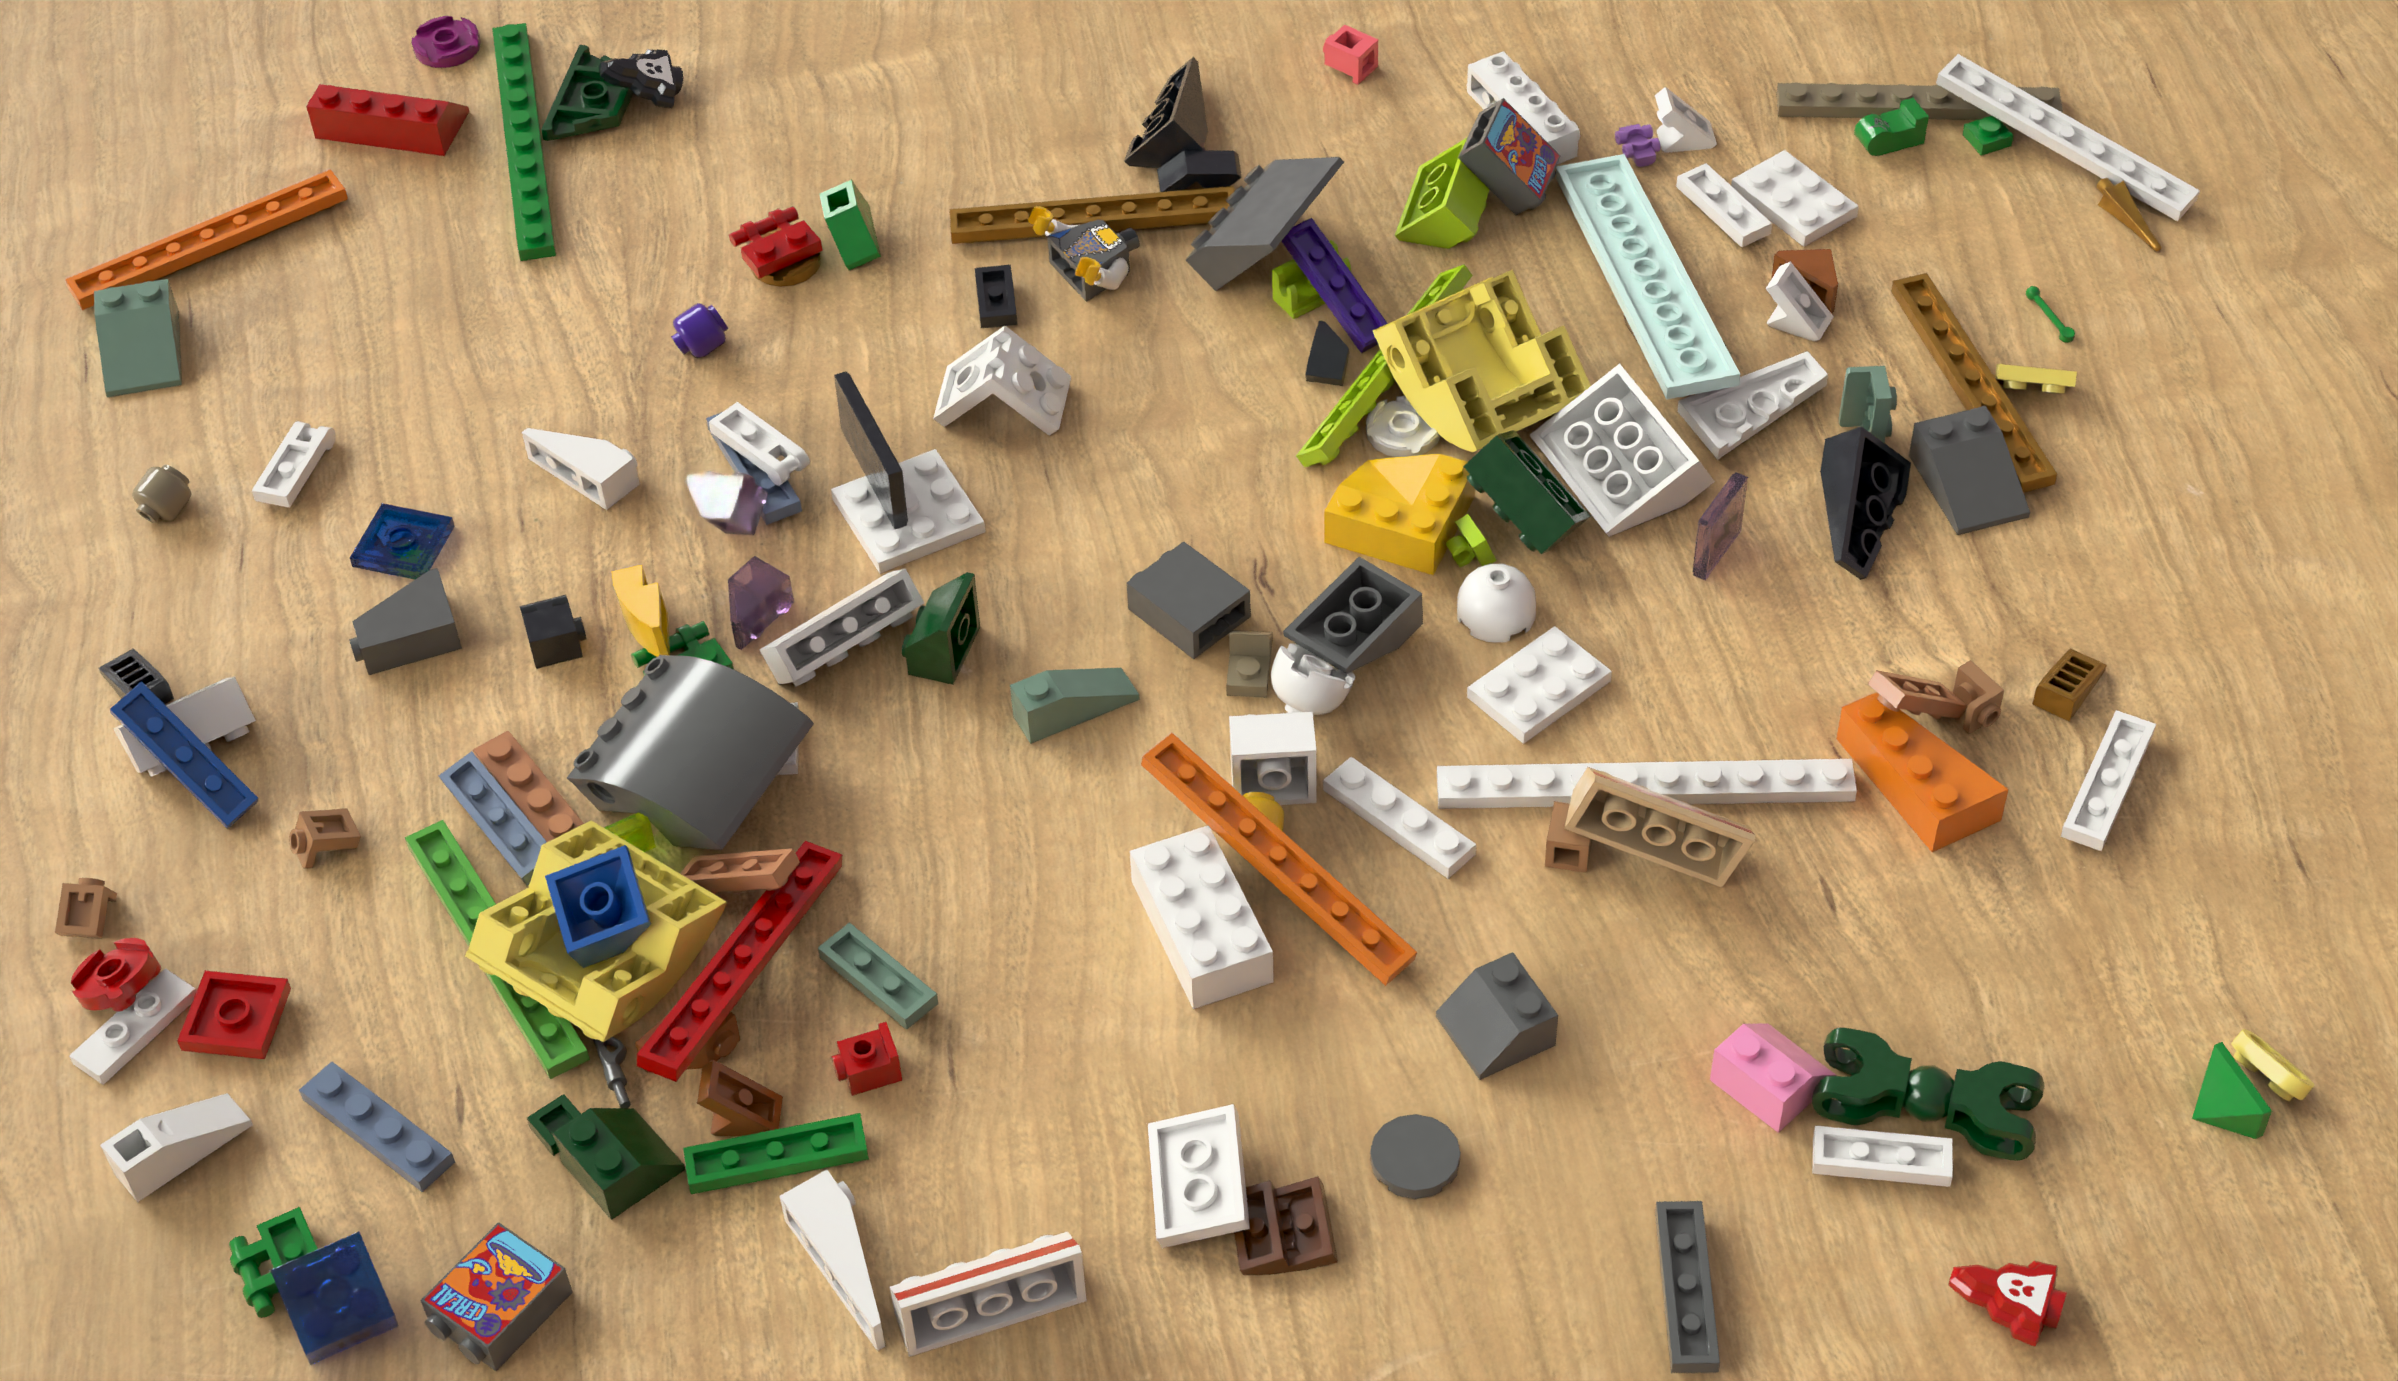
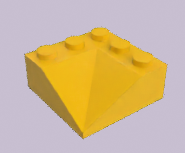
M1443 454L1367 460L1339 484L1324 510V543L1434 575L1448 549L1446 546L1447 541L1453 538L1458 530L1455 521L1466 515L1475 497V488L1467 480L1469 473L1463 467L1467 461Z

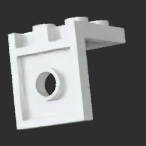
M1003 326L947 366L933 419L945 427L991 394H994L1050 436L1060 427L1071 376L1040 353L1034 346L1027 343L1008 327Z

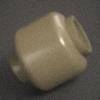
M163 465L162 468H149L132 493L133 499L139 505L136 509L137 513L152 523H156L158 519L169 522L174 521L191 497V490L188 487L189 479L169 465Z

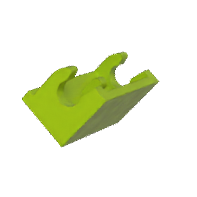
M1330 240V244L1339 255L1338 245ZM1346 257L1342 260L1351 272L1350 261ZM1294 259L1272 269L1273 300L1293 319L1325 304Z

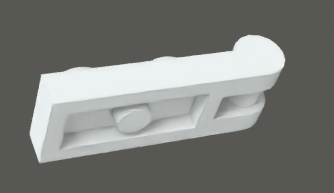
M738 402L709 421L712 434L766 472L770 480L778 486L786 482L790 478L789 474L794 470L801 471L810 464L808 455L801 447ZM781 455L785 457L782 461L776 459Z
M295 422L253 487L252 493L255 501L290 508L325 450H330L335 442L334 429L325 426L315 429L311 428L308 423Z

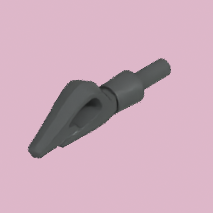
M614 1037L604 1042L593 1039L604 1068L608 1088L615 1092L620 1108H629L631 1103L625 1090L627 1079L620 1066L626 1057V1047ZM607 1045H611L615 1047L617 1050H615L614 1052H609L607 1050Z

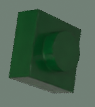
M563 1094L528 1116L527 1121L529 1128L549 1152L555 1156L558 1154L553 1132L581 1113Z

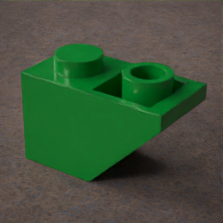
M849 180L819 193L825 221L846 268L851 270L881 257L870 205L854 182Z

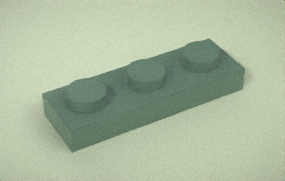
M850 922L818 947L819 958L906 1030L938 1005L936 992Z

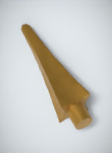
M2108 178L2100 180L2096 188L2103 197L2098 206L2131 229L2154 251L2159 252L2162 249L2161 245L2143 219L2125 182L2122 181L2114 186Z

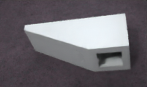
M226 1093L141 1118L100 1146L114 1175L133 1198L139 1202L253 1124L229 1094Z

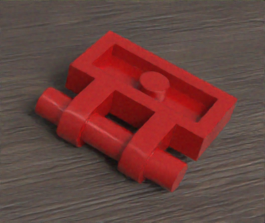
M794 206L785 210L780 208L768 213L767 218L755 223L748 221L741 224L739 230L729 234V239L734 247L744 243L748 244L740 248L742 259L759 279L823 251L821 239L804 220L793 225L789 224L799 219L798 212ZM773 230L776 231L775 233L768 235L764 238L761 237L762 235L769 233Z

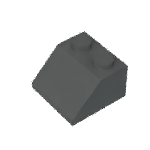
M1513 952L1476 968L1436 1011V1018L1479 1080L1556 1046L1558 1014Z

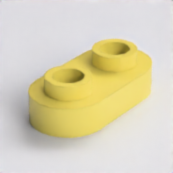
M2242 1029L2233 1040L2232 1046L2237 1050L2233 1055L2234 1058L2250 1071L2256 1072L2259 1069L2271 1079L2268 1086L2283 1099L2291 1101L2295 1097L2299 1100H2304L2315 1086L2302 1071L2253 1032Z

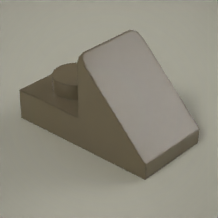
M1232 630L1229 633L1230 657L1226 683L1227 696L1267 698L1273 632Z

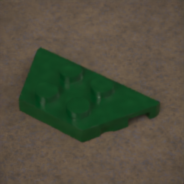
M579 45L541 129L544 141L620 126L633 92L629 88L614 86L604 81L600 76V63L611 58L604 55L599 59L590 54L589 47Z

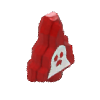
M2033 1261L2028 1266L2008 1263L1997 1270L1982 1265L1953 1267L1948 1284L1966 1301L1985 1307L1992 1321L2010 1329L2012 1338L2034 1347L2040 1339L2044 1326L2057 1329L2067 1292L2055 1289L2058 1266L2039 1261Z

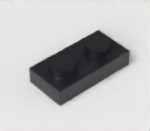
M1011 264L975 268L981 328L1018 325Z

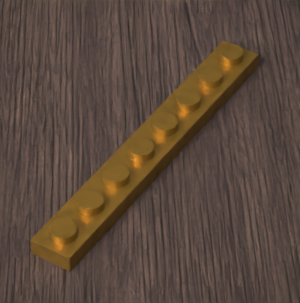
M1231 186L949 209L952 244L1045 237L1047 236L1046 234L1037 235L1033 230L1034 225L1028 222V218L1036 206L1046 208L1053 214V219L1066 225H1082L1095 220H1103L1113 231L1128 228L1149 229L1209 223L1211 218L1222 208L1227 210L1230 205L1226 200L1235 191V188Z
M1924 273L1894 280L1891 290L1892 294L1966 410L1986 406L2001 429L2023 493L2055 485L2057 472L1929 275Z

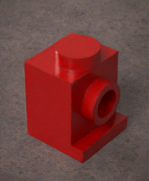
M887 1022L879 1023V1029L836 1042L838 1054L831 1056L838 1081H847L852 1096L903 1081L899 1055Z

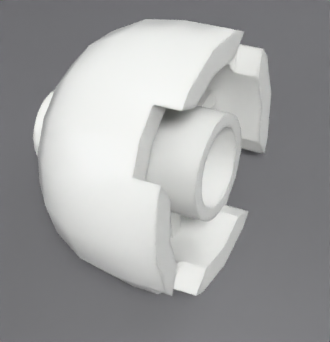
M1488 564L1478 567L1465 578L1457 596V619L1470 629V635L1474 638L1486 642L1510 641V635L1520 633L1522 630H1525V633L1528 632L1535 621V590L1526 575L1515 567L1506 564Z
M1290 643L1287 649L1282 645L1280 646L1271 670L1273 689L1277 697L1286 703L1285 710L1287 712H1313V715L1330 713L1343 703L1355 680L1353 672L1346 674L1294 643Z

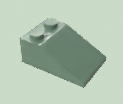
M169 280L147 281L140 284L110 287L94 291L95 322L106 396L113 397L182 385L179 310Z

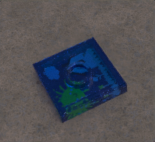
M382 503L350 556L352 567L415 580L431 569L455 527L453 518Z

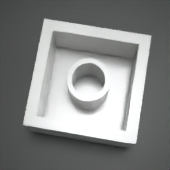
M1313 712L1248 714L1229 717L1233 788L1241 795L1249 792L1270 794L1280 805L1317 803L1316 741Z

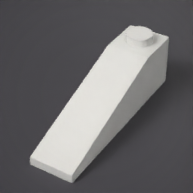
M825 1170L780 1196L784 1219L875 1349L879 1351L885 1347V1342L852 1211V1206L856 1205V1202L846 1183L841 1181L837 1184L829 1171Z

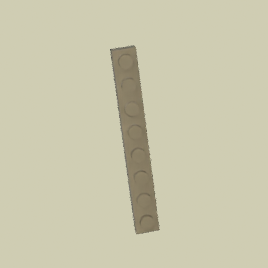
M1797 82L1777 84L1778 117L1863 118L1869 114L1881 115L1900 109V102L1909 98H1914L1927 113L1929 119L1979 120L1991 116L1939 85L1802 84ZM2018 87L2058 111L2063 112L2059 88Z

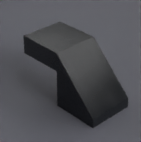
M1184 150L1157 169L1160 192L1185 190L1195 182H1198L1205 189L1230 187L1242 178L1239 155L1235 151Z

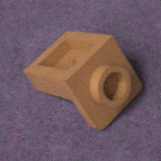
M1971 660L1958 667L1953 694L1968 705L1963 729L1971 734L1982 726H1991L1999 718L2004 689Z
M347 808L301 811L295 829H292L290 832L289 844L292 853L297 854L303 869L313 868L318 851L357 849L361 835Z
M79 878L78 884L62 883L55 933L60 936L102 939L108 901L116 902L117 893L105 887V881L95 878Z

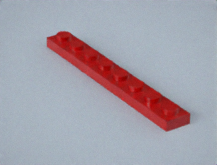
M804 841L796 851L800 863L788 876V881L778 889L766 890L639 1050L637 1053V1067L674 1082L678 1081L841 869L842 854Z

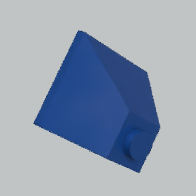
M626 845L545 876L566 951L583 968L624 953L651 925L629 849Z

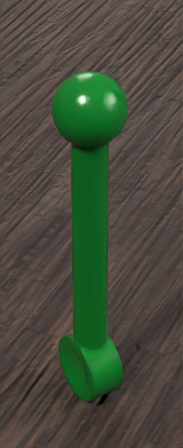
M2030 286L2027 288L2026 297L2034 300L2060 331L2059 339L2065 343L2072 342L2075 337L2074 329L2064 326L2041 298L2038 287Z

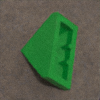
M2223 1042L2215 1044L2192 1119L2253 1139L2262 1137L2272 1110Z

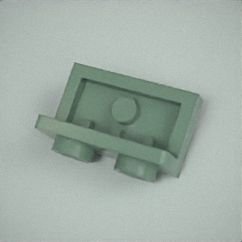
M1885 366L1848 367L1846 369L1841 399L1839 425L1841 427L1862 426L1885 443V437H1891L1892 434L1890 410L1896 409V388L1889 386Z

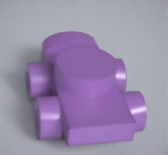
M1640 124L1621 127L1619 131L1615 132L1616 143L1618 145L1623 144V154H1625L1626 158H1632L1636 166L1644 167L1656 161L1655 152L1660 151V142L1658 138H1653V130L1650 124L1643 125L1642 127Z

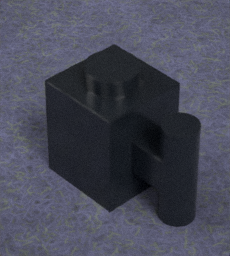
M567 595L520 606L536 669L583 657L579 641L587 640L581 616L573 618Z

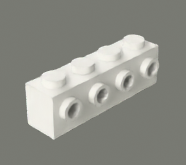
M1504 51L1468 65L1467 93L1483 110L1504 98L1561 156L1557 165L1577 157L1578 141L1580 140V131L1574 121H1570L1559 109L1557 103L1551 101L1541 91L1539 85L1532 81L1522 71L1520 65L1513 62Z
M906 568L888 572L761 648L760 652L778 684L793 682L795 686H799L815 677L816 673L814 670L826 663L829 667L848 657L849 654L846 650L856 644L863 647L881 636L879 630L889 624L893 628L913 617L911 611L924 604V601Z

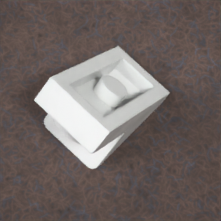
M1666 87L1655 95L1659 108L1657 115L1663 123L1657 129L1658 139L1663 152L1712 149L1717 145L1709 120Z
M1792 262L1781 265L1766 287L1773 300L1778 304L1767 325L1814 342L1820 340L1834 316Z

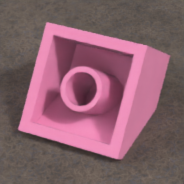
M1743 1024L1714 1050L1710 1081L1779 1133L1812 1102L1813 1091L1819 1081L1826 1076L1837 1075L1771 1025Z

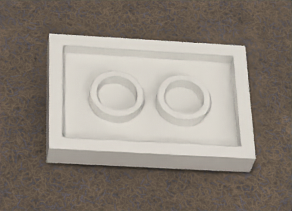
M1786 150L1738 175L1731 182V186L1761 214L1803 247L1857 217L1859 207L1857 204Z
M1554 626L1468 686L1467 698L1524 744L1611 682L1612 671Z
M1234 1104L1149 1123L1148 1134L1156 1238L1160 1246L1165 1248L1250 1229L1239 1113Z

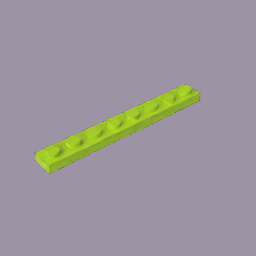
M1465 264L1440 273L1408 314L1464 290V286L1473 276ZM1381 349L1296 455L1304 468L1317 463L1325 465L1334 460L1340 453L1339 446L1358 430L1357 423L1376 407L1377 403L1375 400L1394 384L1395 380Z

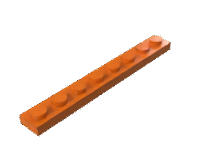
M330 169L69 277L65 281L78 305L84 310L94 306V291L110 287L140 284L168 276L170 273L194 263H199L213 255L232 249L237 245L266 235L273 230L348 199L346 189Z
M1173 733L1142 757L1141 766L1385 986L1415 960L1417 955L1415 949Z

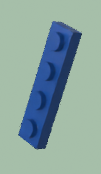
M142 681L110 708V713L227 829L258 802V797Z

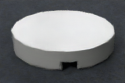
M1399 396L1396 401L1388 403L1387 399L1379 402L1366 419L1368 441L1376 450L1387 456L1407 457L1422 455L1438 444L1440 438L1437 431L1431 428L1418 415L1405 396Z

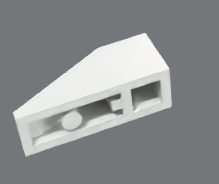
M527 428L522 432L529 460L605 510H608L640 485L636 469L637 461L628 450H621L607 440Z

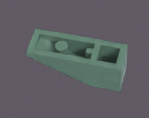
M1122 668L1046 670L1010 685L1013 717L1030 744L1140 700L1139 693Z

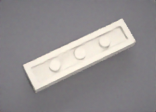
M2117 710L2115 711L2065 821L2061 837L2102 851L2154 734L2155 723Z
M1353 757L1347 759L1323 780V791L1447 879L1476 855V844Z

